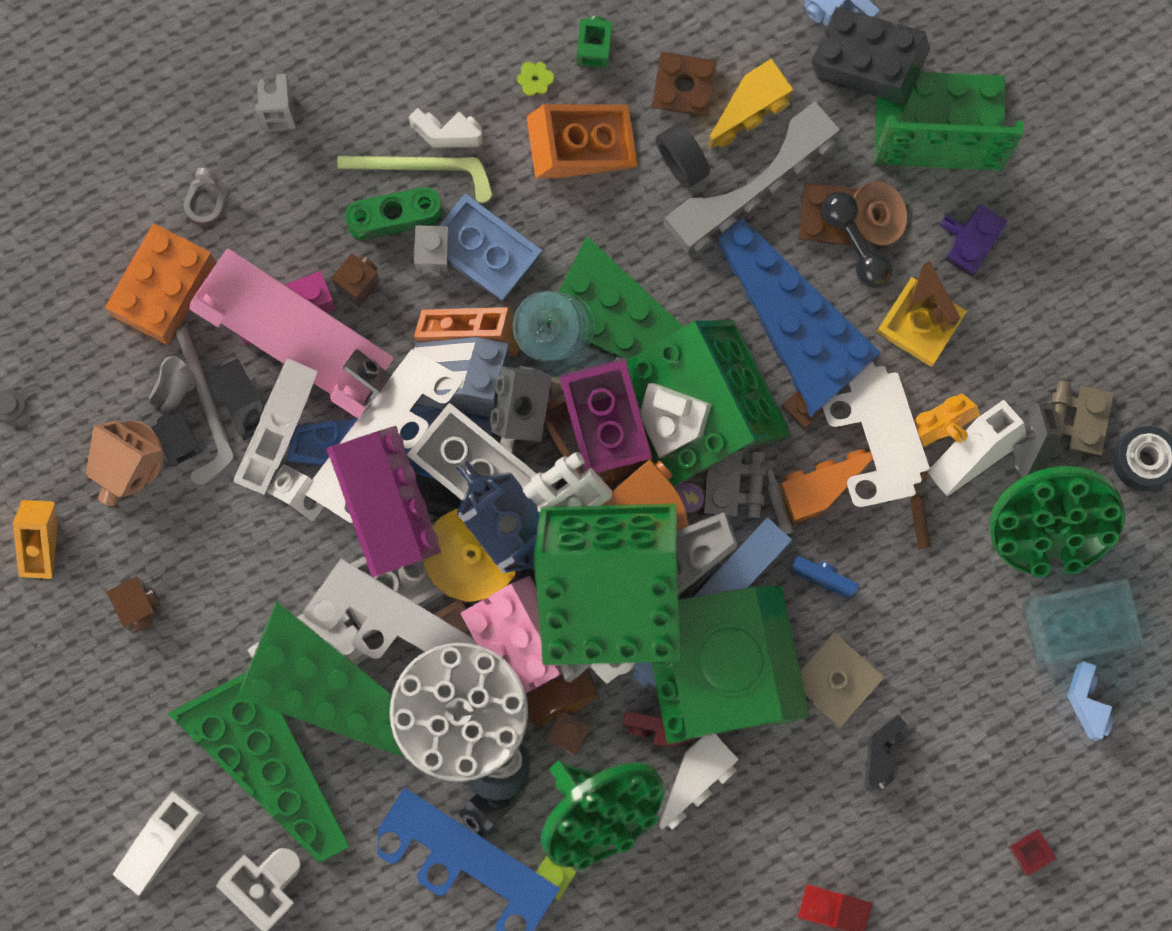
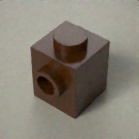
M353 253L349 255L331 277L334 287L359 307L380 283L376 272L377 266L365 256L359 259Z
M137 576L106 591L123 627L128 631L132 629L135 632L143 631L154 624L152 619L159 616L156 607L160 606L157 595L152 587L146 589L143 581Z

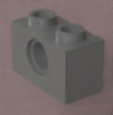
M502 366L501 375L496 380L497 400L490 417L491 432L505 439L541 442L552 376L539 370ZM522 397L521 406L515 410L516 401Z

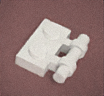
M575 452L569 457L563 456L555 462V467L546 473L539 472L532 477L531 483L523 487V491L529 499L537 494L544 498L538 503L537 510L539 512L540 507L600 506L612 498V490L592 468L581 475L577 472L576 468L584 464V459L579 452ZM564 478L568 483L556 491L552 484Z

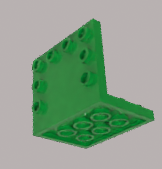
M920 72L906 105L875 97L874 165L1002 171L1023 135V121H1016L1013 127H1004L1005 76Z
M735 320L693 321L627 361L640 411L649 383H654L712 404L703 436L665 457L659 458L645 429L652 456L651 460L654 464L660 460L673 476L668 480L674 487L679 486L748 446L780 442L792 436Z
M676 503L540 507L534 558L542 665L680 662Z

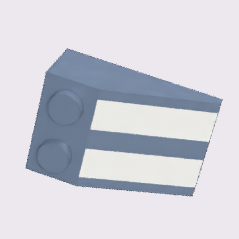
M481 337L416 342L414 351L462 377V384L446 403L441 404L422 393L415 404L445 409L450 403L462 413L491 417V412L495 408L497 400L496 380L501 375L502 366L510 367L511 365L509 342ZM450 377L440 378L434 386L435 393L438 395L449 393L453 388V379Z

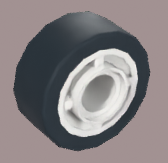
M1150 425L1137 427L1124 435L1116 445L1112 458L1114 470L1119 479L1130 488L1140 491L1156 490L1172 479V436L1162 428ZM1144 451L1151 455L1153 459L1151 466L1142 463L1140 452Z
M521 742L512 757L499 769L484 777L468 780L467 784L478 795L492 800L510 799L519 794L526 786L531 760L527 748Z

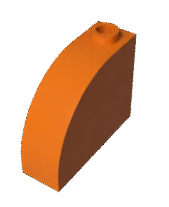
M651 459L648 460L612 491L611 499L600 505L676 503L677 531L689 526L683 500L668 480L673 475L660 460L656 464Z

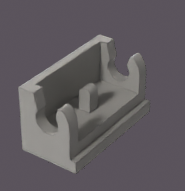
M277 74L275 82L277 90L272 94L265 92L266 86L264 80L261 79L257 86L258 104L255 105L263 131L296 129L293 93L286 74Z

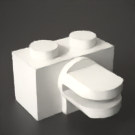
M281 848L274 851L257 868L244 855L219 880L216 887L261 931H269L293 905V902L282 890L298 874L300 861L295 852L290 849Z

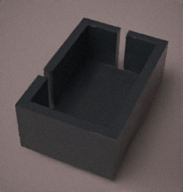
M836 7L825 30L827 38L822 37L811 61L817 78L831 84L906 105L930 52L926 32L898 24L895 30L892 22Z

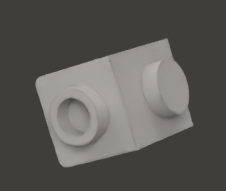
M415 226L414 265L416 271H422V275L437 277L441 276V272H449L448 226Z

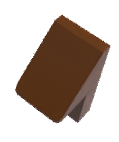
M928 261L923 264L918 273L905 314L928 304V314L934 325H939L942 332H946L956 326L960 316L931 262Z

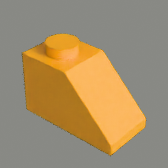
M21 501L13 521L19 577L53 578L58 529L55 502Z

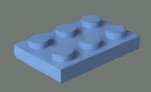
M467 194L462 196L439 225L448 226L449 228L448 263L502 304L542 255L540 248Z

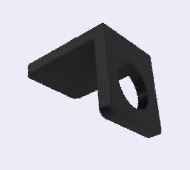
M355 349L343 366L346 372L372 391L364 403L366 409L392 376L379 366L376 361L370 359L358 349Z

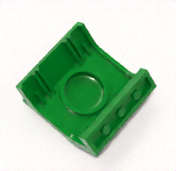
M756 586L678 600L680 662L651 663L667 744L771 723L780 725L810 718L782 586Z

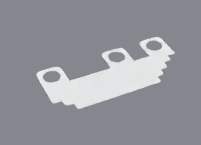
M872 362L849 383L852 392L836 395L823 407L830 426L838 427L862 422L877 471L852 476L848 479L847 486L852 502L858 507L914 496L916 492L913 485L922 481L920 473L930 469L898 373L888 374L885 366L876 367ZM836 401L848 403L851 407L850 416L842 420L834 418L830 413L831 405ZM862 480H869L876 485L877 493L871 499H862L855 492L856 484Z

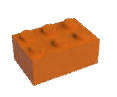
M153 223L105 308L112 317L169 346L176 334L175 331L178 330L189 311L191 300L212 271L216 261L210 251Z

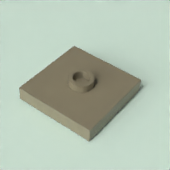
M835 632L800 670L806 698L839 728L885 678Z

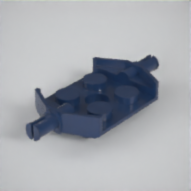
M466 459L462 463L470 474L466 472L461 464L456 467L468 482V489L457 511L458 516L502 573L530 568L534 571V555L540 512L537 510L538 507L532 499L525 495L523 487L511 472L481 476L472 467L469 460ZM504 515H513L517 519L515 530L510 533L500 531L498 528L499 519Z

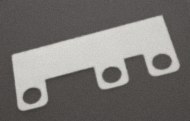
M411 349L381 392L360 416L341 443L392 426H397L400 434L402 427L406 423L416 422L419 425L417 436L412 440H403L404 448H413L428 429V422L409 410L422 393L441 404L448 402L462 384V377ZM440 378H452L454 384L449 393L445 395L435 393L434 386ZM329 457L312 479L313 482L304 494L352 523L350 514L345 511V500Z

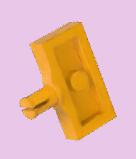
M961 393L946 399L943 404L919 414L914 419V423L923 447L947 436H951L956 442L962 443L961 439L965 441L968 437L967 431L962 429V427L981 415L977 405Z

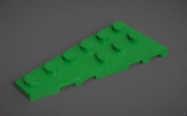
M586 236L544 320V323L615 357H626L627 361L684 327L588 236Z
M276 599L239 689L238 697L407 758L398 746L391 727L390 705L392 693L372 679L364 670L318 635L310 626L296 617Z
M246 672L167 713L318 863L350 847L283 713L238 697V692Z

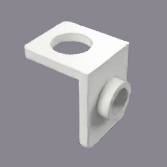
M285 464L266 490V492L289 504L311 521L316 519L324 507L318 502L312 508L306 509L304 507V498L306 496L304 493L313 480Z

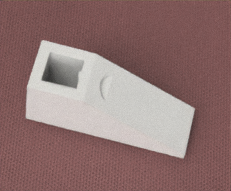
M1005 400L978 417L966 430L968 433L967 439L965 441L961 439L962 443L955 441L927 471L946 496L955 492L1013 451V446L1027 441L1024 422Z
M716 734L703 736L684 754L659 824L662 830L667 825L673 830L687 817L683 812L684 809L692 802L698 807L712 794L708 787L717 779L723 784L737 771L733 765L739 759Z
M172 791L150 818L113 875L140 896L205 814L181 794Z

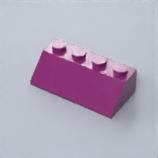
M397 426L378 430L326 448L372 578L441 553L438 537L433 531L427 514L426 503L421 497L415 480V472L410 466L404 449V441L398 432Z

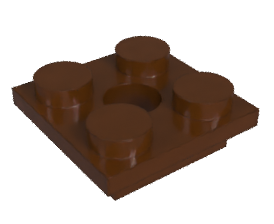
M660 52L652 108L709 117L717 60ZM680 79H688L692 82L693 88L688 92H681L676 88L675 84Z
M804 183L798 240L853 246L843 228L831 227L822 219L821 210L824 200L830 194L846 192L854 197L858 189Z

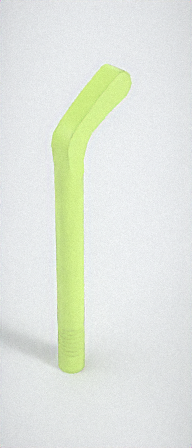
M338 156V169L468 172L473 177L476 201L482 205L489 202L492 198L488 178L478 158Z

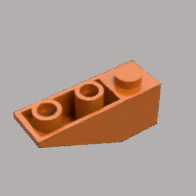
M865 449L856 450L847 454V460L835 464L832 459L816 465V471L804 475L803 470L786 475L784 477L785 482H782L780 487L792 525L824 514L848 488V479L852 476L860 475L873 461L872 453H866Z

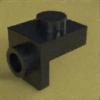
M476 794L459 812V816L463 819L468 829L476 832L480 837H484L516 805L518 800L514 796L510 799L492 800Z

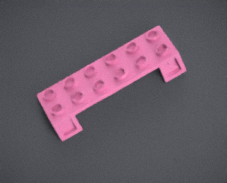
M229 248L224 251L190 302L189 309L216 327H219L220 324L225 325L283 364L288 358L317 370L318 373L314 384L328 392L333 403L358 419L366 409L364 403L371 390L343 369L344 364L355 349L376 361L384 370L393 361L392 355Z

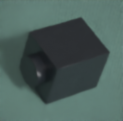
M174 412L167 413L158 418L157 424L151 427L161 443L164 454L173 467L203 452L191 427L181 412L177 414Z

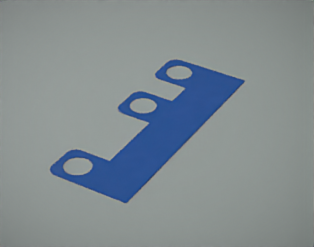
M405 787L377 830L378 856L390 864H395L400 860L413 838L432 850L418 872L417 880L435 894L445 895L460 871L463 870L509 900L508 906L495 925V931H506L505 922L507 918L515 914L521 915L526 920V931H534L560 889ZM386 832H393L400 838V847L393 854H386L379 847V839ZM436 863L443 864L449 873L447 881L440 886L431 884L427 879L429 867Z

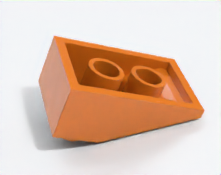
M543 104L526 116L535 178H565L638 167L629 105Z

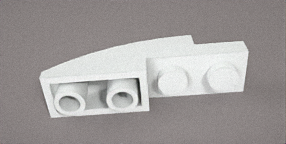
M286 359L260 416L259 424L234 477V483L263 495L265 494L299 421L318 373L317 370L291 359Z

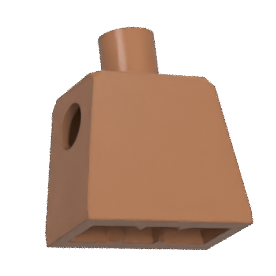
M116 420L94 425L86 474L90 479L102 486L98 500L105 505L115 506L118 503L119 497L139 493L145 486L163 450Z

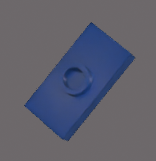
M797 556L790 568L791 573L847 599L855 594L859 583L837 574L838 569L822 561L817 565Z

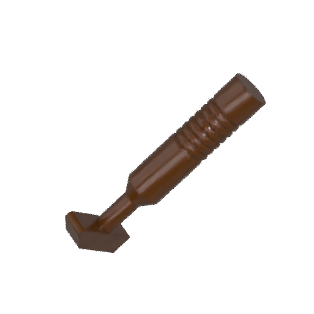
M921 472V482L927 481L926 472ZM916 483L913 485L916 493L912 496L910 503L918 550L931 548L924 500L919 495L918 484Z

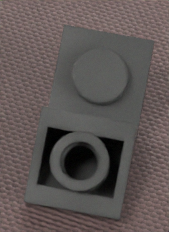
M1036 403L1027 407L1029 412L1028 424L1031 431L1035 434V439L1013 446L1015 453L1014 464L1021 478L1046 469L1062 437L1054 404Z

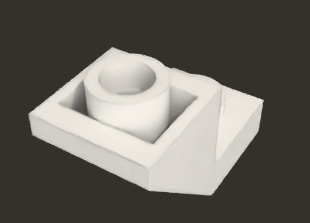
M417 108L409 116L410 126L433 148L479 147L483 143L482 127L471 116L465 118L458 112L441 129L440 122L429 112L425 115Z

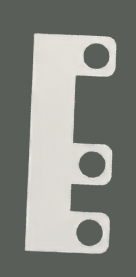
M340 559L304 610V617L324 630L333 629L349 606L368 617L354 636L352 644L354 648L373 659L380 658L397 635L425 652L437 646L451 643L477 645L472 637L343 559ZM321 601H330L336 608L334 617L328 621L318 620L314 615V607ZM369 630H378L383 634L384 642L380 648L370 650L362 643L363 635Z

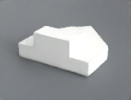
M654 383L648 384L640 413L644 427L659 458L665 457L703 436L712 404Z

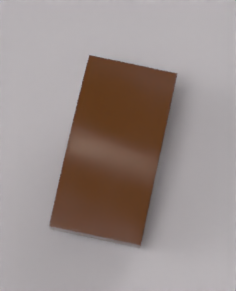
M589 669L583 671L570 683L562 675L526 693L528 714L532 724L537 727H541L566 710L574 714L600 697Z

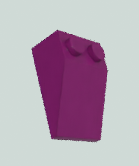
M626 357L560 376L580 454L584 459L585 471L592 468L595 473L652 458Z

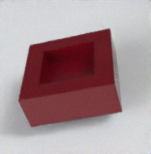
M1039 829L1032 831L1008 846L1025 876L1033 874L1057 859Z

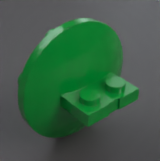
M1052 467L1031 473L1017 482H1012V485L999 497L993 507L989 521V532L992 544L999 557L1014 569L1032 574L1037 578H1042L1051 571L1048 558H1061L1065 570L1064 573L1075 575L1080 573L1085 567L1101 559L1119 541L1125 523V509L1116 487L1101 474L1081 467Z
M558 760L549 769L557 780L555 786L566 796L547 819L541 835L542 849L549 860L555 865L583 871L592 864L608 858L617 852L624 853L629 851L635 845V839L644 830L653 827L658 822L659 817L657 814L665 797V783L656 769L648 764H622L596 774L595 772L577 768L574 765ZM611 845L616 847L615 849L607 850Z

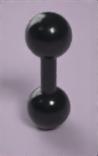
M846 192L830 194L822 204V216L831 227L844 229L860 257L856 265L858 280L869 288L884 286L892 276V263L885 254L877 251L871 252L854 221L858 216V204L855 198Z

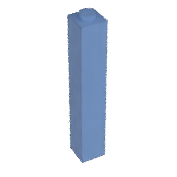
M767 517L694 597L751 587L789 546L792 539ZM635 663L632 668L635 670L631 674L632 677L644 688L651 685L656 689L652 664Z

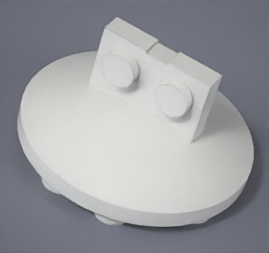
M468 643L444 644L418 656L406 667L399 677L390 705L392 731L403 754L423 772L449 781L474 780L499 769L512 757L519 747L525 733L528 718L526 694L516 672L496 653L484 647Z

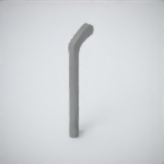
M184 327L176 330L175 333L185 361L195 375V388L218 449L215 459L191 473L190 478L199 486H204L228 468L235 457L188 328Z

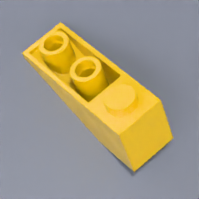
M772 59L743 77L710 135L708 144L710 149L717 145L721 148L729 145L736 139V133L744 128L747 131L756 128L763 122V116L771 111L774 114H778L789 106L793 89Z

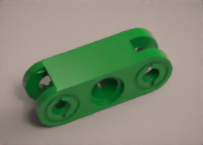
M421 187L358 200L347 207L345 222L349 233L359 240L415 230V226H433L442 216L441 199L434 189ZM425 205L430 206L428 209H422ZM391 209L402 211L401 216L393 220L388 219L386 213ZM360 219H366L362 223L358 222Z

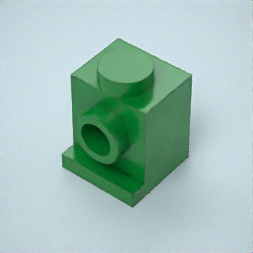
M598 16L580 19L576 65L608 69L612 22ZM597 40L600 42V45L589 44V42Z

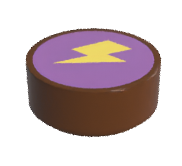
M686 481L675 488L683 500L687 515H694L703 508L705 492L699 484Z

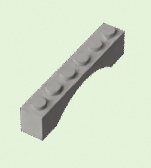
M814 101L790 120L786 139L779 154L757 179L725 195L709 198H689L665 217L664 227L687 255L694 250L698 253L702 252L713 242L711 237L720 230L724 234L738 222L736 218L744 211L748 214L755 211L763 203L761 200L763 196L769 192L774 195L783 189L788 183L786 179L794 172L797 175L805 172L812 165L811 159L819 153L822 156L828 154L837 145L835 140H837L840 129Z

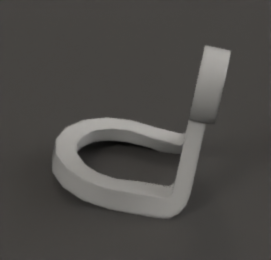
M198 168L195 174L197 180L191 183L185 197L184 210L186 216L192 222L205 225L212 223L220 216L227 197V191L216 183L217 175L213 171ZM208 184L218 192L216 208L208 216H197L190 208L192 198L199 186Z

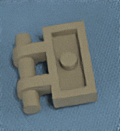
M1058 381L1057 391L1052 394L1051 404L1055 406L1062 436L1070 438L1068 451L1101 457L1114 393L1081 386L1076 398L1069 395L1070 382ZM1067 408L1075 410L1072 426L1064 423Z

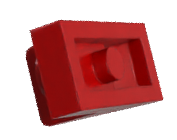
M806 884L797 917L842 931H865L872 903L843 893L840 894Z

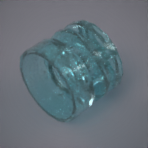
M544 291L532 294L522 301L515 311L513 320L514 338L521 350L531 358L542 361H564L576 358L588 348L592 342L595 330L593 314L588 305L576 295L564 292ZM547 320L553 321V323L550 325L551 329L553 330L552 332H546V329L548 328V324L546 323Z

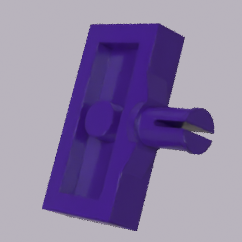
M982 204L976 208L971 218L964 224L946 214L939 226L953 233L955 237L953 247L945 260L973 276L1008 221Z

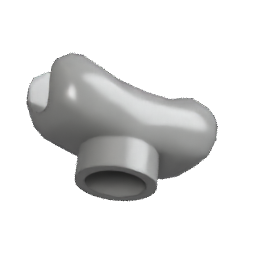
M169 356L163 360L158 379L149 396V403L151 405H155L161 400H166L160 409L161 415L174 412L181 404L185 394L192 391L196 386L194 373L177 356Z

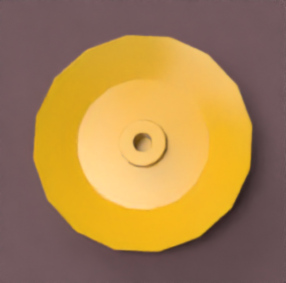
M455 509L440 517L432 526L433 531L438 537L441 553L424 559V568L433 585L448 597L465 602L482 601L505 588L514 578L516 571L501 572L458 516V509Z

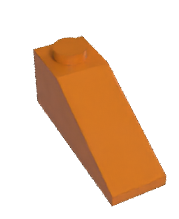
M508 307L431 309L421 311L414 338L420 342L468 337L509 342L510 355L514 357L517 356L524 328Z

